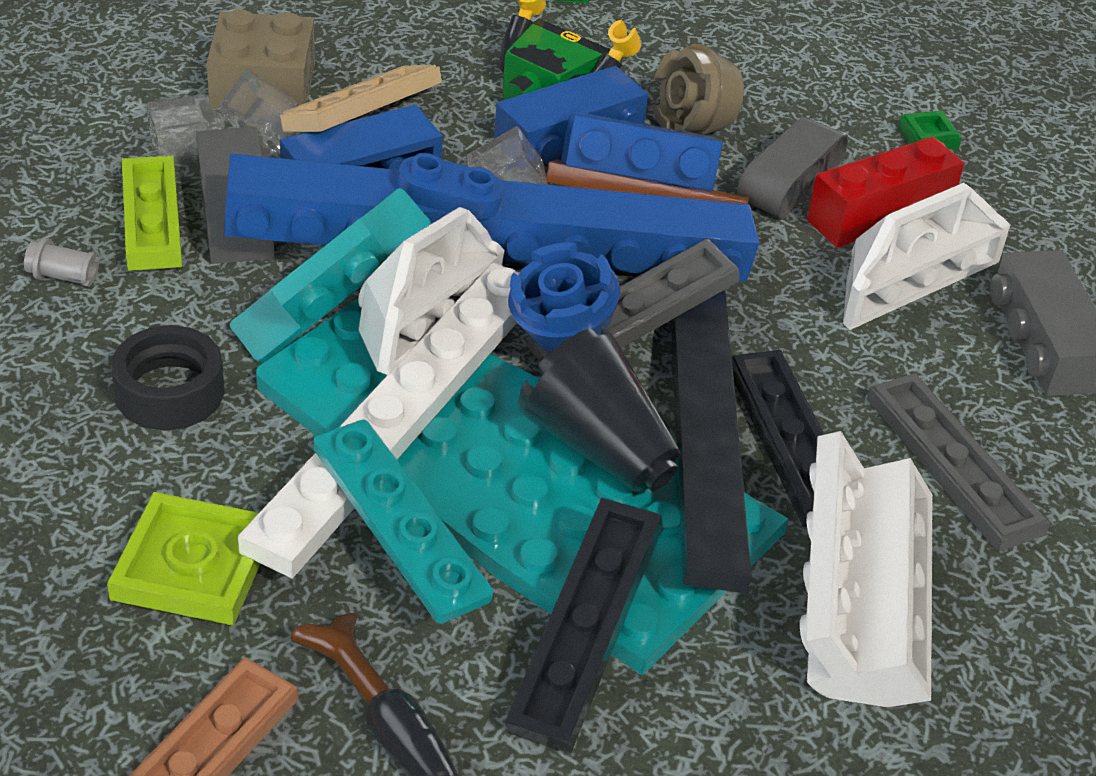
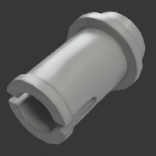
M42 238L40 242L31 241L24 257L25 271L33 273V277L40 281L47 276L90 287L97 276L99 268L97 253H88L56 246L50 238Z

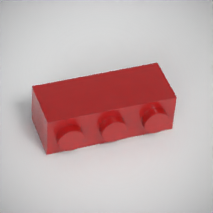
M930 137L816 174L807 221L836 248L856 242L857 238L888 214L959 185L965 162L951 152L942 142L938 141L935 137Z

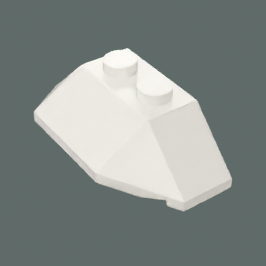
M965 183L888 214L856 239L847 275L843 324L851 330L999 263L1010 224Z
M459 207L403 241L363 284L358 298L359 306L362 308L359 332L377 371L388 375L493 262L502 266L505 250L497 242L492 241L488 231L469 210Z

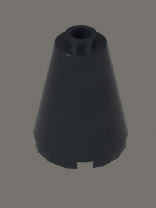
M601 327V335H597L591 328L585 329L563 341L537 365L545 374L533 388L527 380L522 386L517 403L521 412L530 421L633 491L639 492L647 488L651 492L657 491L665 486L677 473L678 466L675 462L680 451L617 340L607 329Z

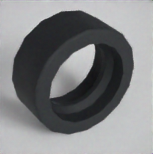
M176 325L150 327L128 337L117 347L111 359L116 406L126 419L143 428L162 431L188 428L206 420L219 408L225 394L220 348L210 336L194 328ZM172 366L188 368L200 374L190 382L167 388L146 386L136 381L147 372L157 368Z

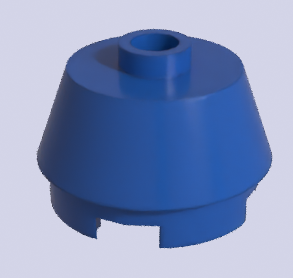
M555 243L533 251L531 253L533 261L524 267L519 275L513 272L508 297L510 313L521 328L543 350L551 352L563 341L585 329L591 328L597 335H601V327L609 329L619 300L620 286L617 276L602 254H600L599 258H596L592 254L579 252L577 243Z

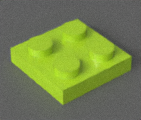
M153 492L107 582L109 599L111 601L234 626L261 564L239 553L238 535L259 513Z

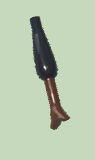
M350 612L338 616L327 626L306 623L293 629L291 632L292 642L308 647L337 662L368 704L366 722L369 731L380 746L385 749L386 753L409 776H459L448 756L447 750L418 702L412 695L403 690L389 689L359 650L355 638L356 613Z

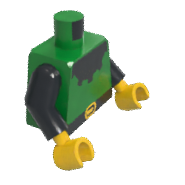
M517 0L520 10L518 15H512L500 51L499 67L504 73L503 97L506 100L615 65L620 69L622 64L619 61L622 57H631L640 50L641 41L636 28H633L626 37L627 28L624 21L618 20L614 22L608 31L613 45L609 49L540 18L532 22L531 17L540 14L545 9L546 0Z

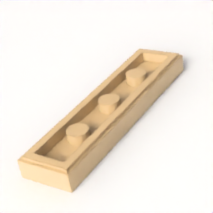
M436 65L401 66L283 111V114L280 115L283 132H321L442 83L440 67H436Z

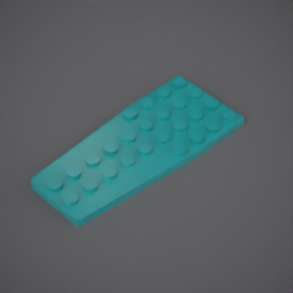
M358 299L256 369L258 391L315 436L339 428L387 376L377 371L359 332L362 308L359 306ZM490 353L397 461L466 554L494 577L550 614L554 609L601 497L661 514L663 528L611 654L643 676L727 592L683 585L678 471L665 486L657 491L651 492L648 488L639 492L633 491L530 421L521 412L517 402L520 390L526 380L534 388L540 379ZM744 493L750 563L752 567L785 534L788 518Z

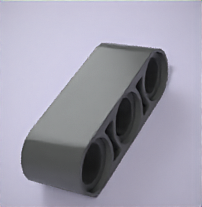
M807 117L799 118L750 162L740 178L737 195L750 197L749 205L777 218L784 219L813 191L816 174L840 165L847 150L848 135Z

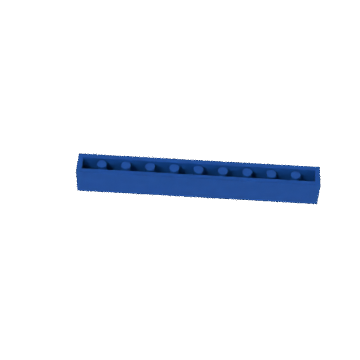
M230 153L224 236L327 245L397 190L399 170ZM501 180L504 184L505 192L500 212L492 218L478 220L488 231L492 241L497 242L505 250L503 261L530 264L533 261L531 255L533 251L555 243L572 242L577 243L579 252L592 254L596 258H599L600 254H602L613 271L644 274L708 238L739 268V280L747 281L759 246V239L749 204ZM416 204L432 224L449 214L448 212Z

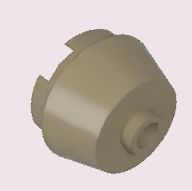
M692 44L681 51L671 50L663 57L654 77V80L661 81L660 105H653L655 117L661 127L706 135L725 129L734 122L740 112L744 96L742 75L735 64L703 44Z

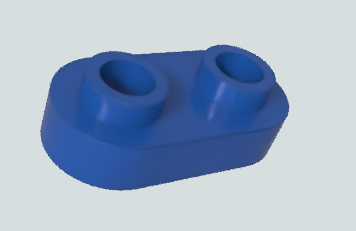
M428 153L409 157L402 161L399 166L397 189L402 188L418 205L448 213L461 207L469 210L477 220L492 218L501 210L505 192L504 184L491 171L485 168H471L442 160Z

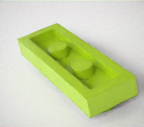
M174 156L122 158L125 245L128 271L182 267Z

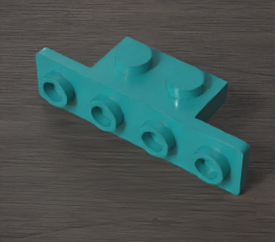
M402 188L395 190L230 322V328L258 363L266 362L359 289L403 241L431 225V221Z
M362 419L314 437L313 450L437 623H445L492 601V587L367 420Z

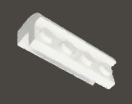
M841 431L818 436L816 463H812L810 466V481L814 491L813 511L808 512L806 519L807 530L811 540L810 561L806 562L803 568L804 583L808 592L807 614L802 615L800 619L801 639L809 653L807 683L827 698L883 707L931 701L932 493L911 458L864 468Z

